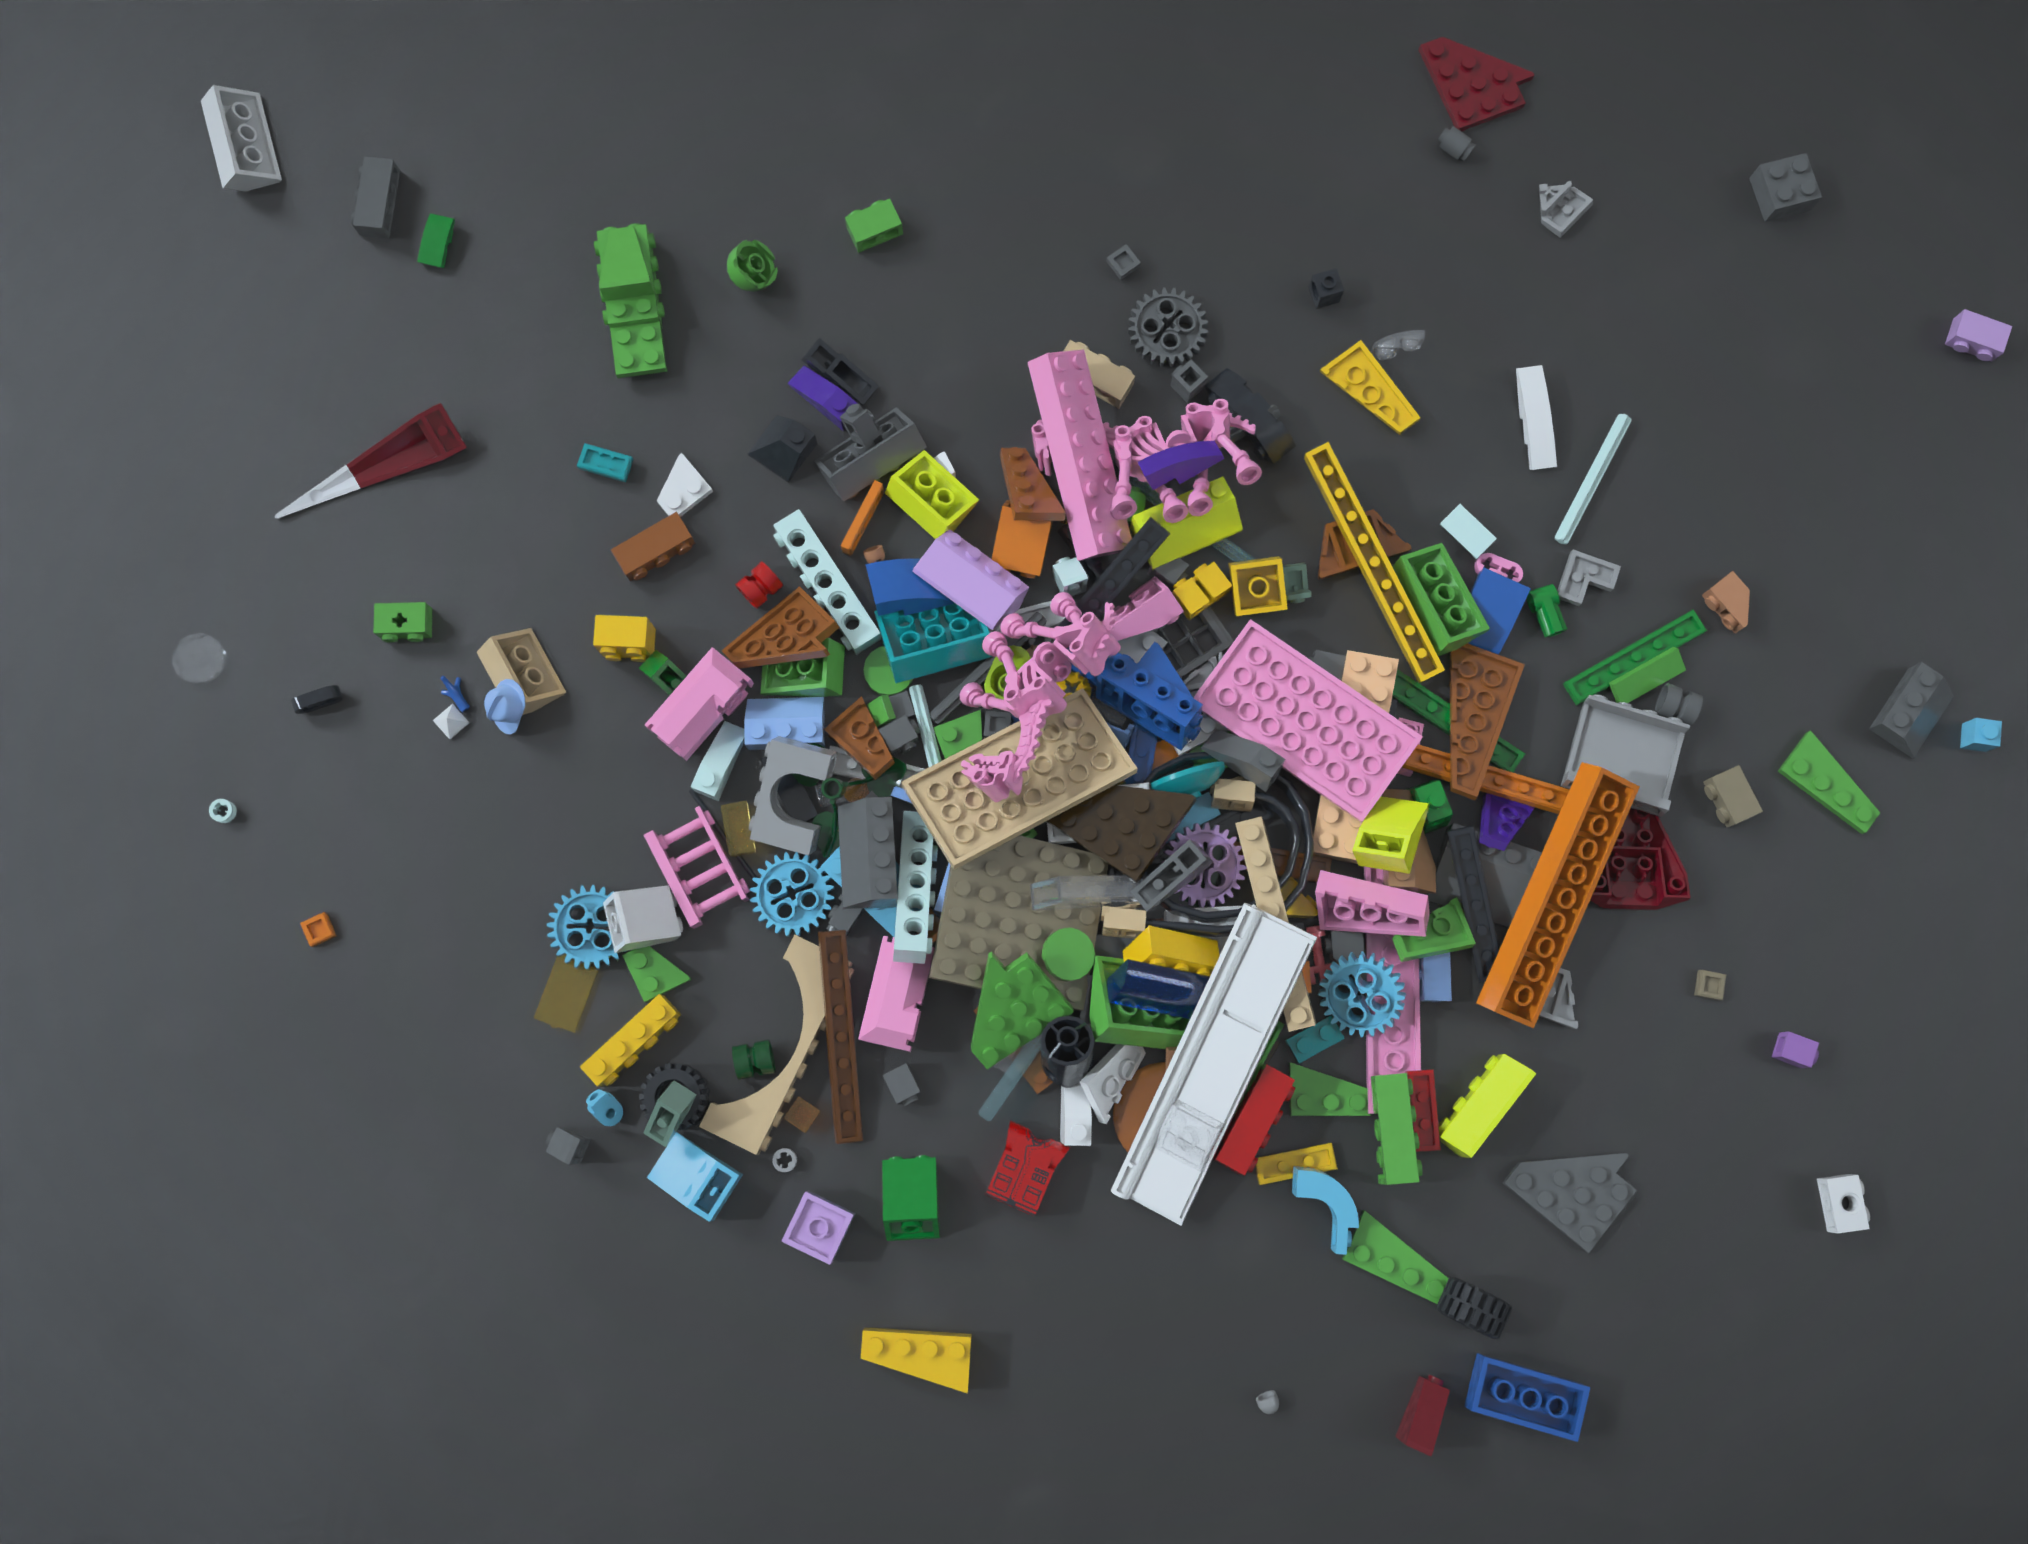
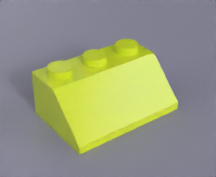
M925 450L891 476L885 494L935 539L949 529L954 531L979 501L973 493Z

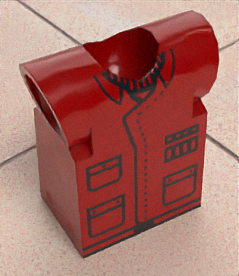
M1010 1120L1006 1147L985 1195L1031 1216H1035L1056 1166L1071 1147L1052 1138L1038 1140L1029 1128Z

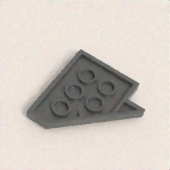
M1627 1153L1518 1162L1502 1182L1586 1253L1592 1250L1637 1191L1616 1174L1629 1157Z

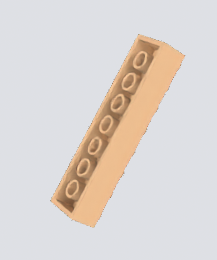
M1347 650L1341 681L1389 713L1399 659ZM1321 794L1313 831V855L1358 864L1352 850L1362 823Z

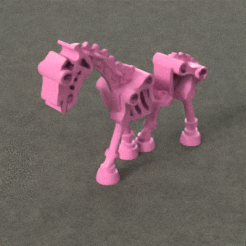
M1217 399L1213 402V405L1209 406L1198 403L1188 404L1186 406V414L1181 415L1182 430L1173 431L1167 437L1166 443L1157 423H1152V419L1148 416L1139 417L1131 427L1116 425L1110 428L1108 422L1103 423L1108 446L1114 450L1115 462L1120 470L1119 482L1116 483L1115 487L1116 495L1111 505L1112 514L1116 519L1129 518L1137 510L1136 502L1128 496L1132 488L1129 483V476L1148 483L1138 461L1171 447L1201 440L1215 441L1219 448L1224 447L1233 457L1232 460L1237 466L1236 477L1238 483L1250 485L1259 480L1262 475L1261 468L1249 459L1250 457L1247 452L1240 450L1230 440V426L1255 434V424L1249 425V420L1245 419L1242 421L1239 415L1235 418L1232 417V413H1229L1228 402L1225 399ZM1038 420L1031 428L1035 456L1038 459L1039 470L1043 471V468H1045V474L1051 476L1050 463L1053 461L1043 422ZM1208 468L1200 472L1193 484L1194 490L1188 497L1187 506L1176 497L1173 489L1167 488L1165 485L1155 489L1164 504L1163 517L1166 522L1177 523L1187 516L1188 511L1192 516H1202L1211 510L1213 502L1205 493L1210 485L1208 481Z
M1061 592L1052 599L1050 604L1051 611L1057 616L1066 617L1069 622L1073 623L1072 625L1050 628L1038 625L1037 622H1027L1025 624L1021 615L1012 613L1003 619L1001 632H991L984 638L982 643L984 652L990 656L998 657L999 661L1004 664L1007 672L1004 700L996 698L992 693H984L982 686L977 682L968 683L962 688L960 700L969 707L978 708L982 706L984 709L996 708L1008 711L1018 718L1021 723L1020 741L1015 754L1012 751L1002 752L999 756L975 754L969 757V760L975 766H972L965 760L961 762V766L965 769L961 772L992 801L1000 802L1003 799H1007L1010 790L1016 795L1021 793L1023 784L1022 772L1029 770V761L1036 758L1034 750L1040 746L1037 737L1042 735L1040 729L1045 726L1048 716L1061 713L1067 707V702L1063 698L1066 693L1056 682H1061L1069 676L1072 667L1070 662L1085 675L1090 672L1091 675L1097 676L1103 672L1107 657L1114 656L1120 651V644L1111 634L1115 631L1112 625L1116 623L1114 618L1116 612L1113 610L1115 608L1113 603H1105V615L1103 623H1101L1093 612H1086L1082 616V612L1075 605L1072 595L1068 592ZM1005 636L1019 639L1023 636L1028 638L1042 636L1056 640L1053 644L1051 642H1043L1038 645L1033 657L1017 671L1012 659L1013 651L1008 647Z

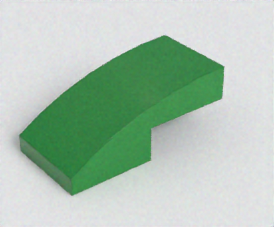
M429 214L417 262L442 268L445 267L448 243L452 244L454 218Z

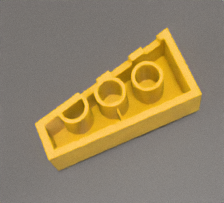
M865 1327L862 1332L861 1359L968 1394L972 1334Z

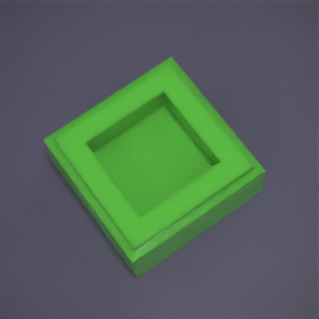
M888 694L881 695L867 704L877 728L883 727L896 718Z

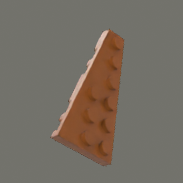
M1465 644L1459 649L1450 652V791L1476 800L1525 664L1470 644Z

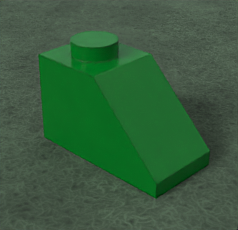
M657 650L639 667L650 680L669 696L687 677L671 660Z

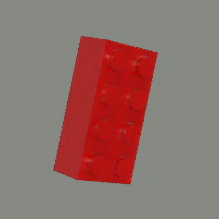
M1267 1064L1262 1065L1237 1113L1232 1118L1213 1160L1237 1174L1245 1176L1246 1173H1251L1258 1162V1158L1255 1155L1260 1148H1265L1271 1137L1268 1134L1271 1125H1277L1283 1114V1111L1280 1110L1283 1102L1289 1101L1296 1087L1292 1086L1295 1079Z

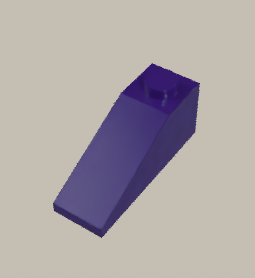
M803 366L788 382V385L844 431L846 428L840 416L846 412L849 406L858 403L839 387L806 366Z

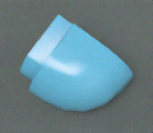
M598 1089L588 1096L586 1100L588 1104L587 1109L601 1124L613 1126L621 1120L623 1108L612 1094Z

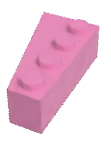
M1320 870L1315 890L1320 930L1426 937L1430 915L1428 895Z

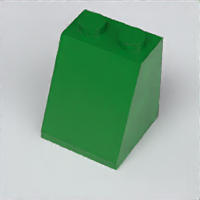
M920 1155L915 1158L904 1159L903 1157L895 1156L889 1158V1160H882L883 1223L886 1240L940 1238L936 1157Z

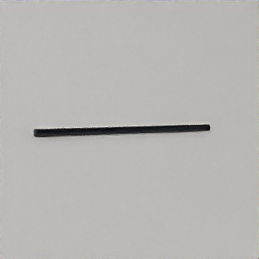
M691 789L689 792L704 812L708 809L697 793ZM713 817L715 829L752 879L757 878ZM774 900L771 901V905L776 904Z

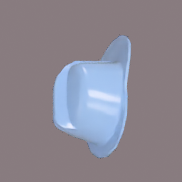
M512 679L501 681L496 688L487 693L484 700L487 718L490 721H495L498 728L505 734L516 732L525 709L523 689Z

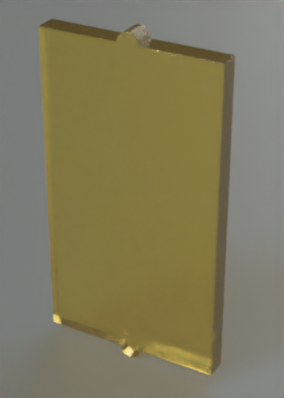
M565 954L561 957L557 956L534 1019L551 1024L552 1028L560 1027L575 1033L598 970L594 963H591L589 970L585 969L584 963H581L578 969L574 967L575 960L568 964L564 962Z

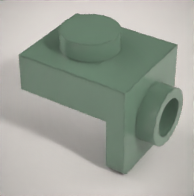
M1306 564L1283 565L1286 600H1290V603L1304 602L1305 598L1312 597L1311 591L1308 589Z

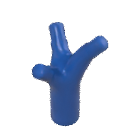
M441 676L440 679L447 688V690H441V694L452 698L461 712L468 710L470 706L460 689L461 678L457 677L455 684L452 685L445 676Z

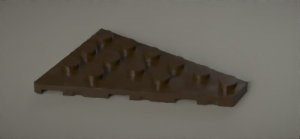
M1113 785L1046 822L1138 883L1197 800L1191 794Z

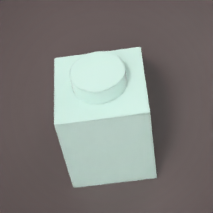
M1064 557L1057 560L1056 564L1052 567V573L1059 592H1068L1072 596L1086 592L1088 577L1077 557L1072 559Z

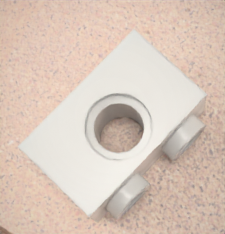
M1845 1174L1817 1178L1827 1232L1845 1233L1869 1229L1870 1213L1864 1204L1863 1195L1865 1189L1863 1182L1859 1179V1175ZM1845 1196L1849 1200V1206L1846 1210L1842 1206V1200Z

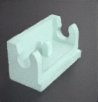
M1461 504L1440 523L1475 559H1478L1497 539Z

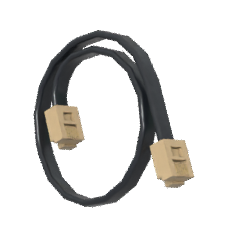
M1205 751L1184 753L1154 768L1142 783L1149 782L1151 784L1184 765L1219 761ZM1280 773L1273 783L1284 790L1300 816L1304 841V860L1298 882L1294 890L1284 901L1287 912L1305 889L1313 859L1314 841L1309 810L1293 783ZM1244 777L1218 779L1210 787L1209 794H1212L1211 808L1251 812L1254 803L1269 807L1281 816L1289 829L1291 849L1284 873L1278 879L1280 889H1282L1292 876L1301 844L1296 819L1286 805L1272 795L1255 791L1256 784ZM1145 874L1140 878L1138 884L1146 878ZM1170 898L1159 904L1171 914L1202 923L1237 920L1242 909L1241 907L1233 910L1204 912L1177 904ZM1254 900L1253 902H1251V903H1249V904H1250V905H1256V902H1255V900ZM1130 903L1121 907L1102 906L1101 921H1103L1102 936L1132 939L1140 935L1149 925L1190 935L1208 937L1229 936L1234 926H1212L1146 919L1145 910H1135L1138 907H1142L1140 903Z

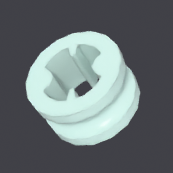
M217 799L209 807L211 818L220 823L231 822L237 813L236 806L226 799ZM220 806L228 808V811H225L227 813L225 816L218 814V811H221L219 809Z

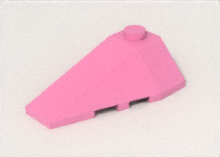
M1153 577L1129 595L1130 602L1113 609L1116 612V616H1114L1116 623L1112 625L1115 631L1111 634L1117 641L1163 627L1166 624H1172L1178 620L1179 615L1184 611L1170 589L1157 577Z

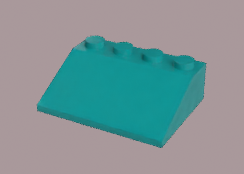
M955 602L951 605L904 616L903 610L878 616L877 610L874 611L895 683L993 657L985 653L982 648L984 638L990 633L988 627Z

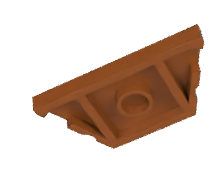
M1374 509L1365 511L1388 558L1409 552L1412 549L1411 545L1408 542L1405 543ZM1336 521L1324 526L1318 571L1319 580L1359 568Z

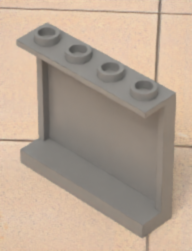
M1589 695L1582 705L1561 787L1571 788L1582 762L1603 767L1640 786L1631 808L1662 817L1670 808L1671 801L1668 798L1684 735L1690 729V725L1683 723L1679 718L1659 716L1657 712L1652 710L1642 711L1635 709L1629 703H1615L1602 695Z

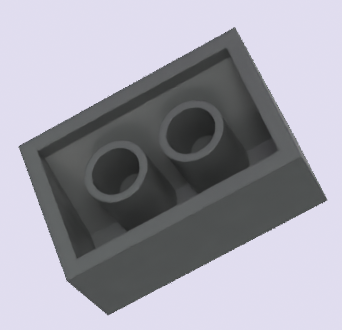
M1923 662L1908 668L1869 730L1911 758H1914L1954 697L1944 676Z

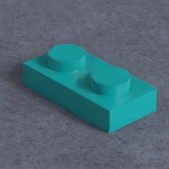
M1332 1015L1316 1023L1315 1026H1311L1285 1040L1298 1064L1345 1039L1336 1023L1331 1024Z

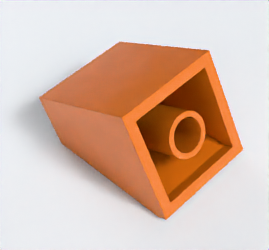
M1006 500L1001 510L992 560L1008 572L1011 570L1021 572L1020 576L1026 578H1035V575L1040 576L1053 521L1014 520L1010 500Z

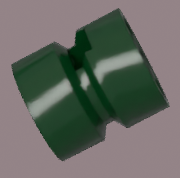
M769 1039L754 1042L753 1047H750L748 1044L732 1046L733 1063L738 1080L752 1078L755 1073H758L760 1076L775 1073L774 1054Z

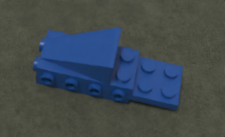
M1154 642L1138 663H1135L1130 656L1122 655L1119 652L1110 658L1107 657L1103 672L1097 676L1091 675L1090 672L1085 675L1070 662L1072 672H1080L1081 676L1088 678V682L1097 687V699L1182 751L1188 741H1194L1200 733L1201 728L1199 724L1203 719L1201 715L1203 704L1193 698L1158 643Z

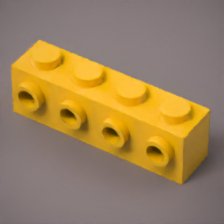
M658 994L587 1059L580 1068L596 1086H610L618 1079V1073L624 1067H631L639 1059L637 1055L644 1049L649 1050L659 1040L657 1037L664 1031H670L679 1022L677 1019L682 1014L664 995Z

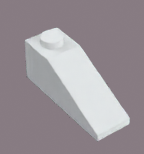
M1080 1083L1071 1088L1061 1086L1060 1142L1064 1145L1091 1146L1092 1115L1088 1098Z

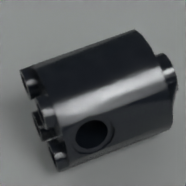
M1057 1017L1049 1022L1042 1031V1070L1048 1079L1064 1088H1071L1079 1084L1092 1070L1095 1040L1093 1031L1086 1022L1078 1017Z

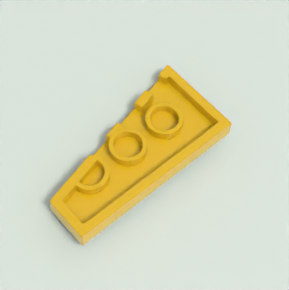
M1361 340L1320 369L1324 376L1399 435L1420 420V416Z

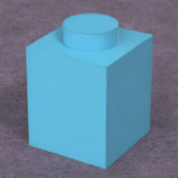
M1974 718L1962 723L1960 748L1987 752L2000 747L2002 721Z

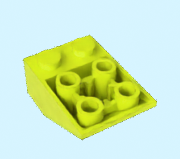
M1381 796L1359 827L1352 850L1358 866L1410 874L1430 806L1429 803Z

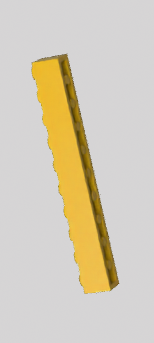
M1329 442L1305 453L1304 460L1417 682L1420 683L1444 671L1445 669Z

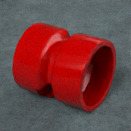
M762 561L751 570V576L745 575L735 584L740 593L756 609L767 601L768 594L774 595L784 586L775 573Z

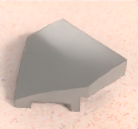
M1568 181L1565 185L1557 186L1539 184L1541 223L1560 238L1593 205V199L1577 188L1571 187V181Z

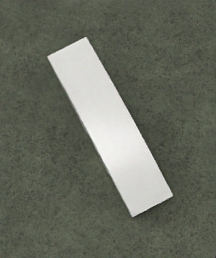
M1542 365L1516 368L1520 419H1523L1524 443L1528 444L1529 469L1557 467L1552 416Z

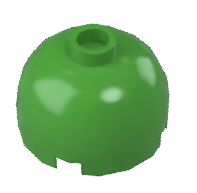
M757 240L752 242L742 241L729 253L727 260V273L730 280L738 288L750 292L768 287L776 279L778 270L777 267L774 268L773 260H775L773 253L766 245Z

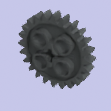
M1163 287L1162 294L1159 295L1154 289L1152 298L1144 294V303L1137 300V309L1132 308V317L1128 320V325L1131 326L1128 328V334L1133 335L1130 338V344L1137 343L1135 352L1143 350L1142 359L1150 356V364L1160 360V367H1163L1165 361H1168L1169 366L1173 368L1174 361L1177 360L1180 365H1183L1184 357L1187 360H1192V352L1197 355L1199 354V346H1204V337H1207L1208 330L1204 329L1207 328L1208 321L1203 320L1206 311L1198 312L1201 303L1192 304L1194 300L1193 295L1186 299L1184 290L1180 295H1176V288H1173L1171 294H1168L1166 288ZM1168 308L1172 313L1164 314L1160 309ZM1178 312H1182V314L1174 320L1175 315ZM1174 320L1172 328H1167ZM1188 323L1191 328L1183 329L1180 327V324ZM1153 326L1156 331L1148 332L1145 330V327ZM1162 335V337H1161V339L1158 341V343H1154V342H1153V341H1155L1156 339H1158V337H1160V336ZM1172 341L1176 346L1167 347L1164 342Z

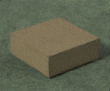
M1698 970L1694 996L1722 1001L1727 975Z

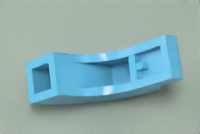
M1293 1166L1292 1193L1296 1197L1319 1199L1328 1205L1332 1214L1331 1250L1335 1254L1347 1255V1247H1350L1352 1242L1351 1231H1348V1228H1359L1357 1209L1350 1194L1339 1182L1325 1172L1310 1167Z

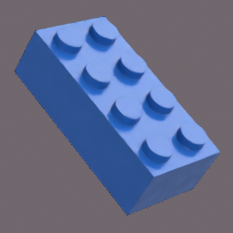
M1477 1353L1464 1407L1473 1412L1578 1442L1590 1387L1579 1382Z

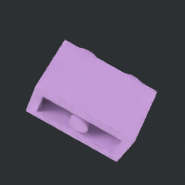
M1964 309L1953 318L1945 345L1953 347L1957 352H1966L1977 356L1980 360L1992 362L2004 353L2012 326Z

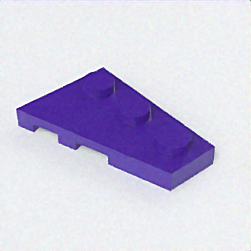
M1485 793L1482 804L1479 843L1489 848L1505 851L1530 817L1535 807Z

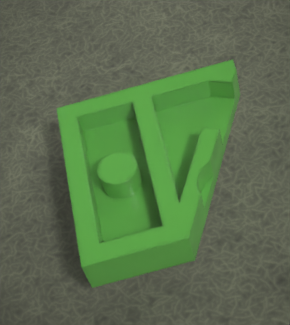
M651 946L634 949L622 955L644 1002H648L658 994L662 995L691 981L690 976Z

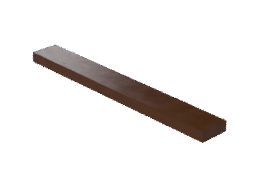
M846 930L818 932L835 1143L863 1141Z

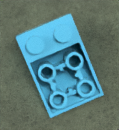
M676 1132L647 1178L684 1206L711 1222L715 1220L743 1174Z

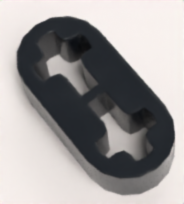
M331 685L294 697L291 702L295 714H304L342 701L343 698L339 686Z

